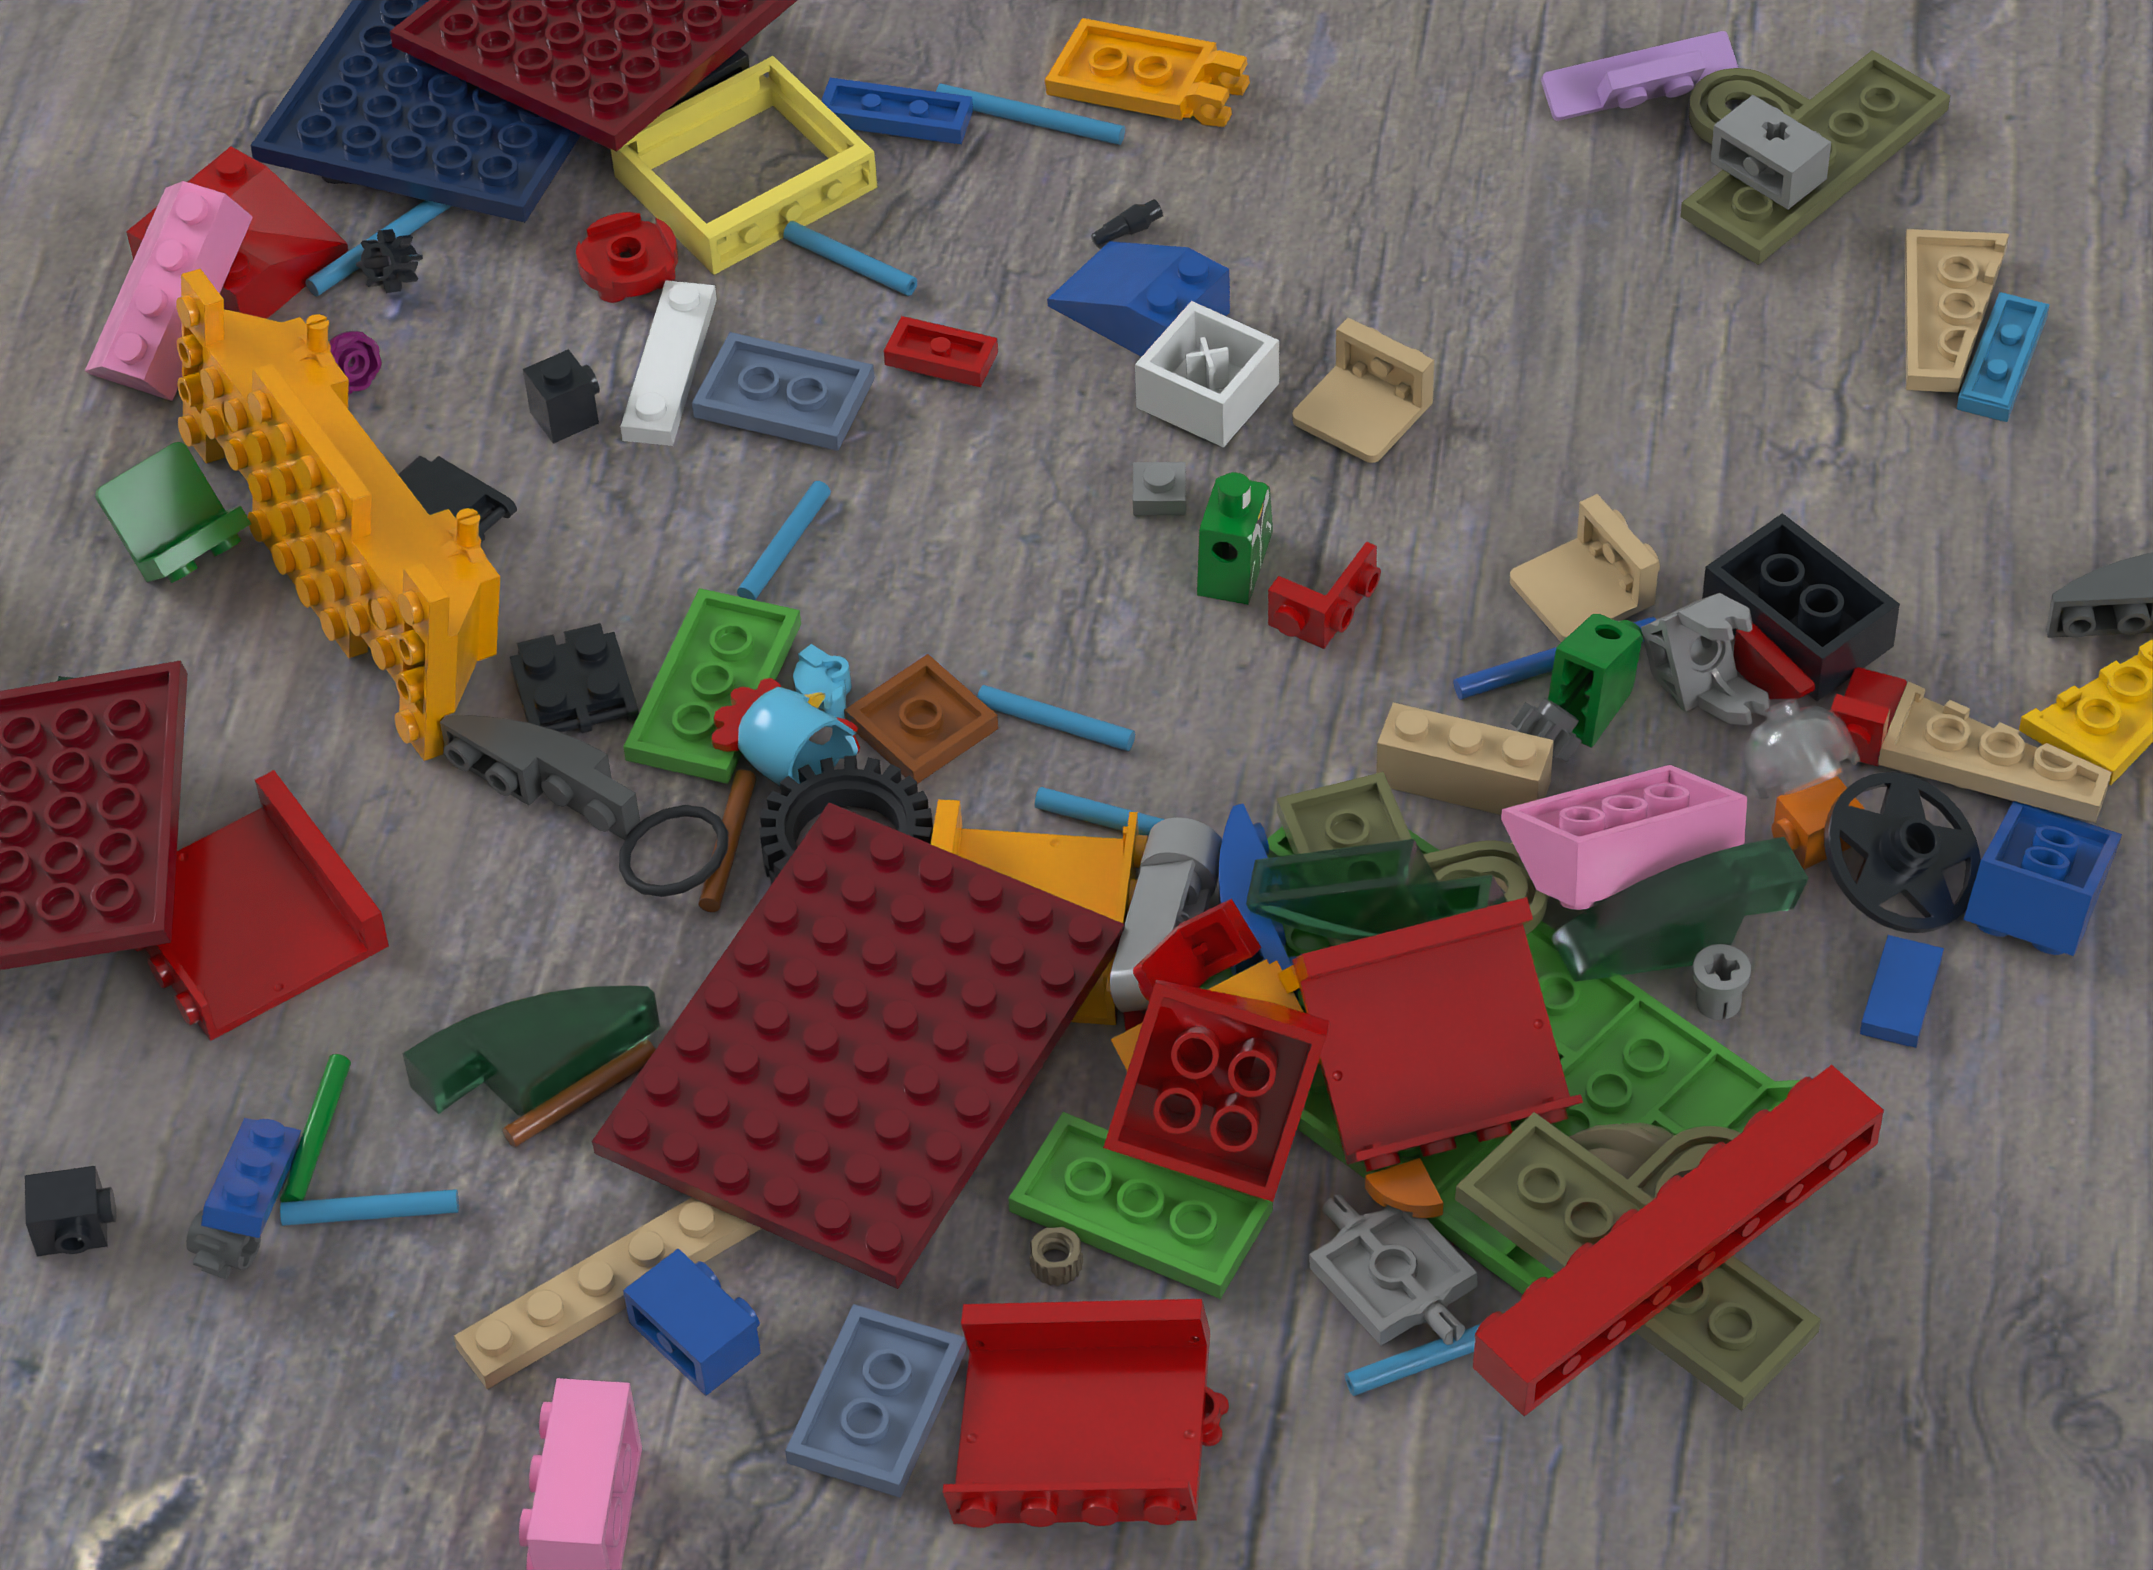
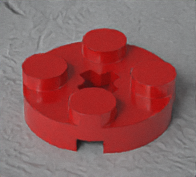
M621 212L605 216L592 223L586 229L587 237L582 241V244L578 241L576 247L578 269L583 281L590 288L598 291L601 300L610 303L620 302L626 297L640 296L656 289H662L666 280L675 281V268L678 263L676 238L672 229L664 221L655 218L656 224L649 221H642L640 213ZM629 251L633 257L620 258V253Z

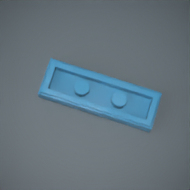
M1999 292L1959 394L1957 410L2008 422L2048 317L2050 304Z

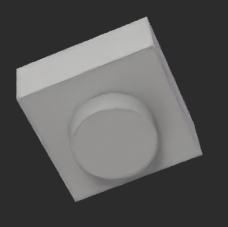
M1133 462V515H1186V462Z

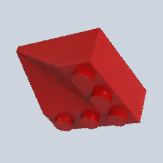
M232 146L187 181L188 183L226 194L253 216L220 291V295L224 299V309L268 319L307 286L306 279L349 250L347 242L266 165ZM156 208L126 231L133 260Z
M1156 980L1103 1148L1273 1202L1325 1044L1329 1020L1272 1002Z

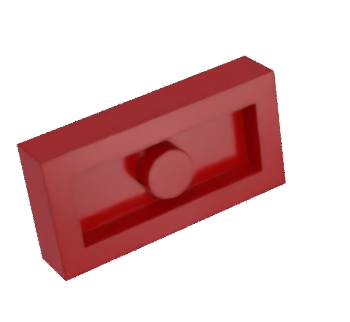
M901 316L883 351L884 363L886 366L981 388L998 354V339Z

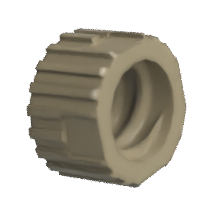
M1064 1227L1045 1228L1034 1235L1033 1240L1030 1241V1267L1032 1274L1034 1273L1035 1277L1041 1280L1042 1283L1060 1286V1284H1068L1069 1281H1073L1076 1276H1079V1272L1082 1270L1083 1253H1081L1080 1238L1077 1237L1076 1233ZM1056 1249L1064 1252L1068 1257L1060 1262H1049L1043 1254L1049 1250Z

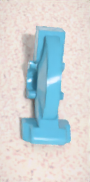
M810 644L798 653L799 662L796 664L793 673L796 692L802 695L817 692L824 693L825 698L818 709H824V712L845 719L844 709L847 708L846 695L852 688L848 661L841 656H830Z

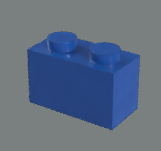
M679 1248L623 1290L629 1323L705 1396L761 1354L757 1331L760 1322L752 1307L740 1297L733 1300L721 1289L717 1276L704 1262L698 1261L695 1264Z

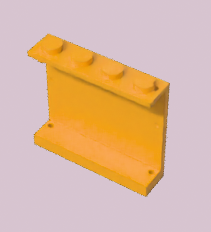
M938 799L931 845L1125 924L1138 880L1135 879L1136 868L1140 867L1148 835H1139L1138 812H1129L1128 826H1123V839L962 828L960 801ZM1115 955L1071 1022L1116 1025L1118 1008L1114 1004L1110 990V973Z

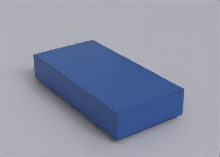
M1887 935L1861 1022V1035L1917 1048L1942 962L1944 948Z

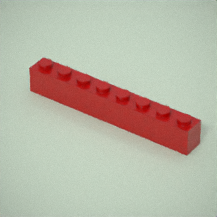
M1830 1065L1813 1079L1810 1076L1804 1077L1794 1085L1786 1099L1771 1111L1763 1109L1756 1113L1748 1121L1741 1134L1727 1144L1719 1142L1711 1147L1696 1168L1684 1177L1676 1175L1670 1178L1660 1188L1655 1199L1639 1211L1637 1209H1630L1616 1221L1609 1234L1594 1245L1588 1242L1579 1247L1571 1255L1566 1266L1551 1278L1541 1277L1534 1281L1526 1289L1518 1303L1504 1313L1497 1311L1489 1315L1480 1324L1475 1333L1473 1369L1517 1411L1526 1416L1878 1144L1884 1109L1833 1065Z

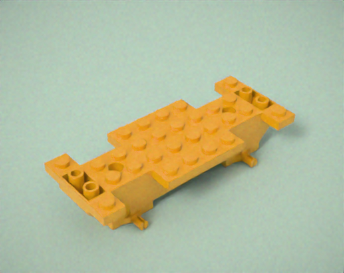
M201 269L181 274V297L177 298L176 307L182 322V337L177 339V350L182 361V377L178 378L177 386L183 401V416L178 418V428L184 443L188 447L193 446L206 464L226 456L230 467L234 471L239 470L247 480L252 494V511L248 513V519L251 522L249 528L257 542L263 541L272 553L277 570L282 575L287 574L296 586L300 601L306 608L311 607L320 619L326 637L330 641L336 640L348 658L367 653L369 646L378 668L381 670L386 669L396 682L400 695L399 712L395 714V725L403 742L406 744L411 743L424 761L443 755L444 741L440 721L446 715L455 713L477 661L497 655L500 575L488 561L481 548V539L479 537L480 514L477 515L478 512L469 508L460 510L456 518L449 509L431 515L426 512L348 410L349 379L337 365L330 352L331 345L328 341L329 320H327V317L315 314L309 316L306 323L301 317L285 322H277L224 309L223 297Z

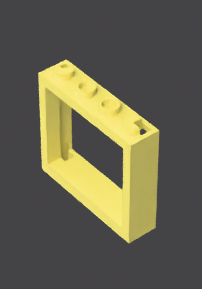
M774 56L666 110L617 152L611 149L614 176L657 219L664 221L672 229L675 237L713 275L784 238L785 227L790 221L806 226L877 188L874 151ZM768 72L769 77L766 78L763 74ZM772 106L828 158L822 163L707 224L652 171L653 168Z

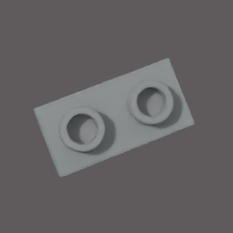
M1752 95L1714 125L1711 162L1789 210L1827 179L1831 141L1784 114L1778 108Z

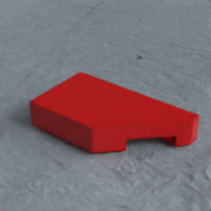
M1752 623L1753 630L1749 632L1736 630L1733 654L1736 670L1749 683L1768 692L1769 699H1799L1815 690V683L1755 624Z

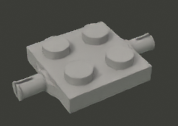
M1334 1195V1201L1332 1198H1329L1324 1204L1322 1211L1337 1225L1340 1231L1332 1241L1309 1254L1310 1269L1380 1346L1411 1327L1422 1323H1428L1446 1345L1453 1344V1338L1458 1341L1465 1332V1326L1446 1307L1477 1287V1272L1426 1218L1412 1217V1212L1402 1211L1391 1206L1362 1216L1347 1203L1342 1195Z

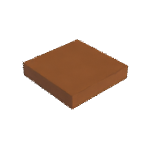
M929 654L844 709L845 719L858 727L857 734L890 764L900 768L901 774L905 778L910 775L917 784L998 730V715Z

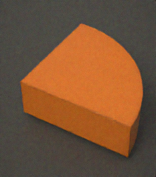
M1420 1158L1365 1175V1189L1372 1199L1381 1206L1386 1207L1389 1205L1402 1211L1412 1212V1217L1432 1218L1443 1215L1444 1203Z

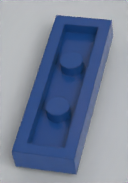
M831 77L821 100L852 130L961 145L973 113V100L971 96Z
M244 1118L204 1204L201 1226L260 1238L292 1165L299 1145L301 1130L285 1127L280 1122L271 1119L253 1120Z

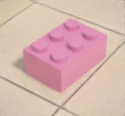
M557 1378L552 1402H543L540 1412L539 1433L540 1438L545 1439L542 1455H533L530 1465L529 1487L531 1492H535L532 1509L524 1508L520 1518L519 1543L522 1547H528L526 1570H621L642 1452L630 1383Z

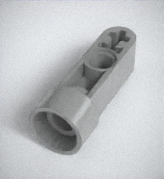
M1168 818L1155 824L1149 833L1138 871L1139 877L1125 921V929L1122 932L1110 973L1111 995L1114 1004L1121 1012L1147 1010L1149 1001L1145 999L1140 991L1138 981L1133 974V968L1180 923L1208 910L1219 878L1222 838L1215 830L1202 822L1189 818Z

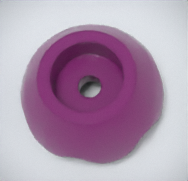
M346 331L336 335L329 341L331 345L330 352L337 365L349 379L348 395L352 394L353 391L367 389L382 366L378 344L360 331Z

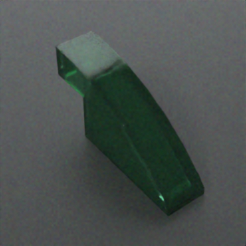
M1785 837L1751 842L1701 856L1641 880L1601 901L1554 932L1552 941L1574 982L1613 977L1619 974L1628 975L1693 966L1696 955L1702 949L1716 944L1731 946L1745 916L1794 909L1809 878Z
M1414 839L1257 859L1254 863L1246 906L1250 912L1306 932L1351 942L1508 901L1493 875L1438 881Z
M648 986L583 987L527 997L474 1014L436 1032L402 1053L410 1087L437 1114H440L484 1082L521 1117L626 1052L660 1028L655 993Z

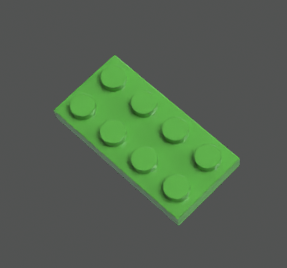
M699 588L623 746L625 760L728 784L742 753L740 750L725 752L713 747L712 734L718 729L714 724L715 711L723 706H732L730 693L734 689L748 687L755 690L758 688L760 681L765 678L776 680L801 626L800 610Z
M1062 1112L1009 1196V1212L1047 1228L1064 1227L1076 1233L1081 1242L1221 1299L1272 1213L1273 1202L1105 1149L1103 1146L1108 1134L1107 1129Z

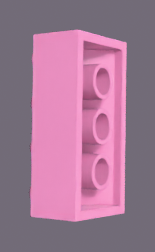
M185 181L166 187L85 371L90 375L173 401L178 389V378L182 377V361L177 350V339L182 337V322L176 307V300L178 297H181V274L201 269L220 294L253 216L224 193Z
M1667 765L1502 809L1501 820L1536 890L1560 900V905L1565 908L1582 910L1591 908L1594 902L1610 897H1630L1635 895L1638 889L1652 885H1673L1678 882V878L1695 873H1715L1720 870V866L1743 860L1747 796L1672 765Z

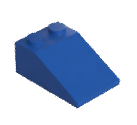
M1109 241L1047 299L1048 307L1142 357L1191 301L1224 316L1230 313L1229 268L1189 247Z
M2013 801L1981 859L1963 920L1977 924L1981 931L1993 936L2004 937L2010 935L2031 942L2036 949L2047 954L2060 955L2065 953L2074 956L2087 929L2120 844L2122 834L2059 813Z

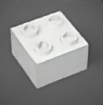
M1191 301L1135 364L1136 408L1224 448L1279 384V340Z

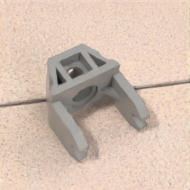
M1717 593L1695 601L1641 627L1651 673L1666 692H1669L1675 698L1683 711L1686 712L1699 706L1726 723L1736 725H1749L1753 723L1751 713L1763 716L1771 714L1768 692L1738 677L1731 648V643L1734 639L1732 629L1736 628L1746 632L1753 630L1750 609L1721 593Z

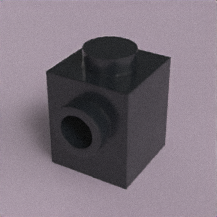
M569 349L523 369L530 413L553 444L599 424L595 394L600 392L597 378L590 366L587 364L581 366Z
M96 1166L25 1175V1224L37 1257L59 1253L78 1254L87 1249L108 1247L107 1223L116 1222L115 1197L112 1187L102 1188Z

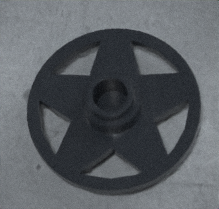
M1894 772L1871 774L1857 780L1838 796L1831 806L1825 823L1824 846L1832 875L1849 901L1873 921L1901 932L1926 933L1947 926L1966 911L1981 862L1980 850L1968 820L1956 804L1938 788L1907 774ZM1887 787L1880 814L1849 806L1850 802L1862 792ZM1920 796L1936 807L1953 828L1935 826L1927 821ZM1840 838L1864 857L1855 881L1843 859ZM1965 861L1966 870L1963 889L1955 903H1953L1942 871ZM1902 893L1925 918L1905 917L1886 910L1879 905Z

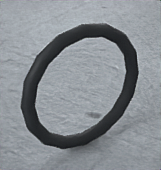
M681 805L662 809L643 819L628 834L620 849L619 870L626 884L641 894L666 897L685 893L704 883L720 867L728 851V831L721 818L704 807ZM684 816L701 818L712 825L717 834L716 850L710 861L695 875L681 882L655 885L645 883L633 873L630 867L631 853L637 841L650 828L666 820Z

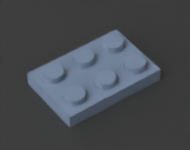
M729 332L692 402L693 415L699 419L839 451L875 379L873 364Z
M853 1304L785 1450L787 1464L901 1498L966 1352L965 1337Z

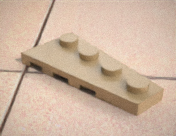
M1906 229V390L1959 392L2007 249L2009 234Z
M1908 681L1882 744L1878 765L1900 770L1907 774H1915L1952 784L1959 788L1971 789L2008 799L2012 802L2015 801L2053 811L2071 818H2079L2096 823L2108 790L2111 771L2048 743L2038 748L2024 742L2022 737L2019 736V730L2001 722L1995 728L1969 718V708L1952 700H1949L1945 706L1924 697L1925 688Z

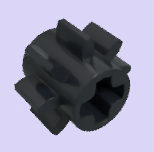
M393 229L378 230V241L374 239L362 240L361 245L365 250L361 255V261L357 262L356 266L362 268L364 274L368 277L366 283L368 287L384 284L386 293L401 291L402 282H417L418 277L414 272L417 269L418 261L423 259V255L417 254L415 248L411 245L413 239L411 235L398 236L396 238ZM389 257H390V260H391V266L389 265V262H388Z

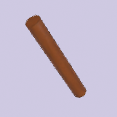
M738 770L734 776L722 822L728 831V851L720 867L704 882L698 902L699 907L707 912H717L721 907L756 783L755 774L748 770ZM716 839V843H715V846H714V850H713L712 856H713V854H714V852H715V850H716V847H717V839Z
M648 1039L638 1043L502 1128L505 1138L512 1147L519 1146L642 1069L656 1050Z

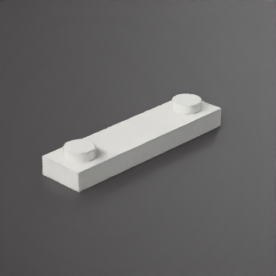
M665 281L620 426L622 441L673 446L717 300L715 285Z

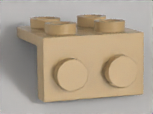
M1347 318L1336 329V366L1293 410V424L1366 462H1378L1433 404L1434 359L1425 356L1417 349H1411L1381 334L1374 328Z
M1595 494L1579 502L1577 538L1513 568L1510 572V584L1558 640L1562 642L1592 614H1602L1613 620L1620 621L1655 605L1660 563L1653 548L1647 543L1643 544L1628 528L1623 515L1618 510H1612L1598 494Z

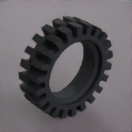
M844 756V769L834 770L832 757L820 760L821 773L815 775L809 764L799 768L800 784L790 776L784 778L780 782L781 794L775 791L770 793L767 798L768 809L762 808L760 816L761 828H759L763 863L766 876L770 877L771 884L797 849L796 843L802 829L810 820L821 814L828 803L839 807H865L875 810L887 817L896 827L897 831L931 844L933 833L931 808L928 806V798L924 791L918 792L917 782L910 775L902 780L901 769L892 764L881 775L880 760L870 757L867 759L864 770L857 768L856 756Z

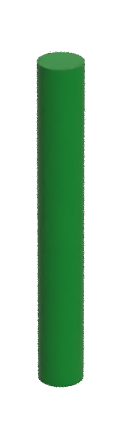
M332 1054L329 1056L280 1196L281 1202L304 1201L351 1066V1061L343 1055Z

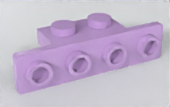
M1720 31L1545 72L1541 82L1552 117L1555 121H1560L1615 107L1631 108L1642 104L1646 100L1662 96L1668 98L1681 96L1693 90L1694 86L1705 76L1723 69L1738 68L1727 32Z

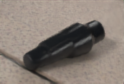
M1153 199L1145 204L1132 205L1105 223L1102 228L1092 233V242L1096 246H1100L1126 234L1132 235L1148 229L1153 221L1163 217L1159 203Z

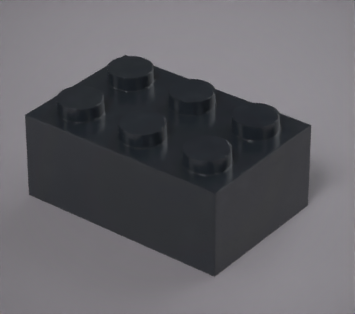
M1783 513L1705 567L1702 599L1721 593L1748 607L1752 623L1815 683V690L1808 693V695L1817 702L1851 678L1855 668H1865L1894 647L1900 603ZM1736 628L1732 629L1734 636L1736 635Z

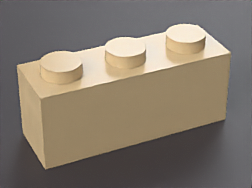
M1393 702L1377 742L1376 774L1384 772L1391 789L1502 815V809L1546 797L1551 783L1554 740Z

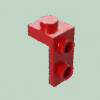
M1366 542L1326 595L1278 576L1268 589V625L1278 629L1287 636L1297 637L1325 649L1337 631L1343 633L1347 629L1353 618L1355 607L1363 596L1368 598L1375 591L1381 576V569L1377 567V545Z
M1855 668L1845 695L1836 694L1831 706L1825 753L1878 767L1882 744L1906 688L1907 681L1865 668Z
M1231 898L1180 923L1133 968V974L1138 981L1142 995L1147 1001H1150L1156 980L1199 988L1209 977L1253 957L1262 947Z

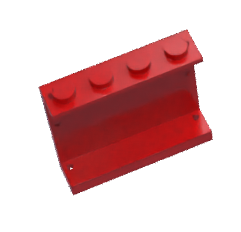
M275 770L255 779L261 803L260 809L177 851L171 943L135 948L137 952L143 949L148 952L151 957L148 959V964L159 985L163 989L170 985L177 993L174 996L175 1003L189 1026L198 1023L210 1041L389 947L382 912Z
M1527 897L1304 953L1292 960L1306 1013L1329 1020L1327 1037L1319 1062L1347 1165L1364 1161L1366 1171L1368 1172L1399 1164V1151L1420 1146L1422 1156L1426 1157L1456 1149L1454 1137L1476 1132L1479 1142L1503 1137L1513 1132L1510 1122L1526 1119L1533 1112L1550 1124L1569 1119L1566 1108L1583 1103L1581 1094L1570 1097L1523 926L1533 920Z
M1202 1299L963 1304L961 1326L969 1348V1359L955 1484H943V1495L953 1524L986 1528L993 1524L1025 1523L1034 1527H1048L1054 1523L1086 1522L1094 1526H1109L1116 1522L1148 1521L1156 1525H1171L1177 1521H1197L1210 1346V1328Z

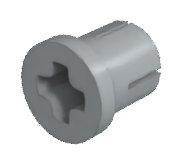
M1716 944L1702 949L1694 959L1692 972L1693 979L1697 985V1008L1704 1016L1714 1020H1723V1012L1725 1019L1733 1017L1740 1010L1743 990L1750 981V961L1741 950L1734 946Z

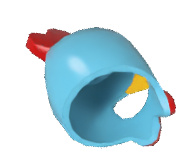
M772 678L761 680L758 688L755 690L748 687L734 689L730 693L732 706H723L715 711L714 724L718 729L712 734L713 747L725 752L740 750L752 766L778 786L787 776H790L800 784L798 769L807 764L810 765L815 775L821 773L820 760L832 757L835 767L840 759H844V756H856L860 750L859 743L854 735L857 733L858 727L854 723L843 718L834 717L818 709L825 698L824 693L817 692L802 695L782 688ZM832 725V735L827 743L820 745L809 740L815 732L825 726Z

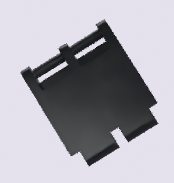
M418 456L398 474L429 515L449 509L456 518L457 513L462 509L476 510L478 512L477 515L480 514L479 537L481 543L485 540L484 533L502 517L508 519L517 512L515 503L509 497L440 456L436 457L432 462L422 456Z
M601 623L564 631L566 643L560 645L556 644L553 634L517 643L519 654L510 656V662L527 723L541 726V723L576 715L577 718L542 727L561 733L580 728L581 733L592 731V725L628 717L629 722L637 719L639 715L637 703L615 632L604 634ZM624 704V707L603 711L589 715L588 713L591 711Z

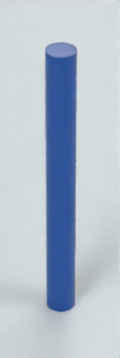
M1653 616L1634 623L1641 629L1642 626L1657 619ZM1557 647L1456 678L1453 681L1455 692L1458 698L1462 700L1553 670Z

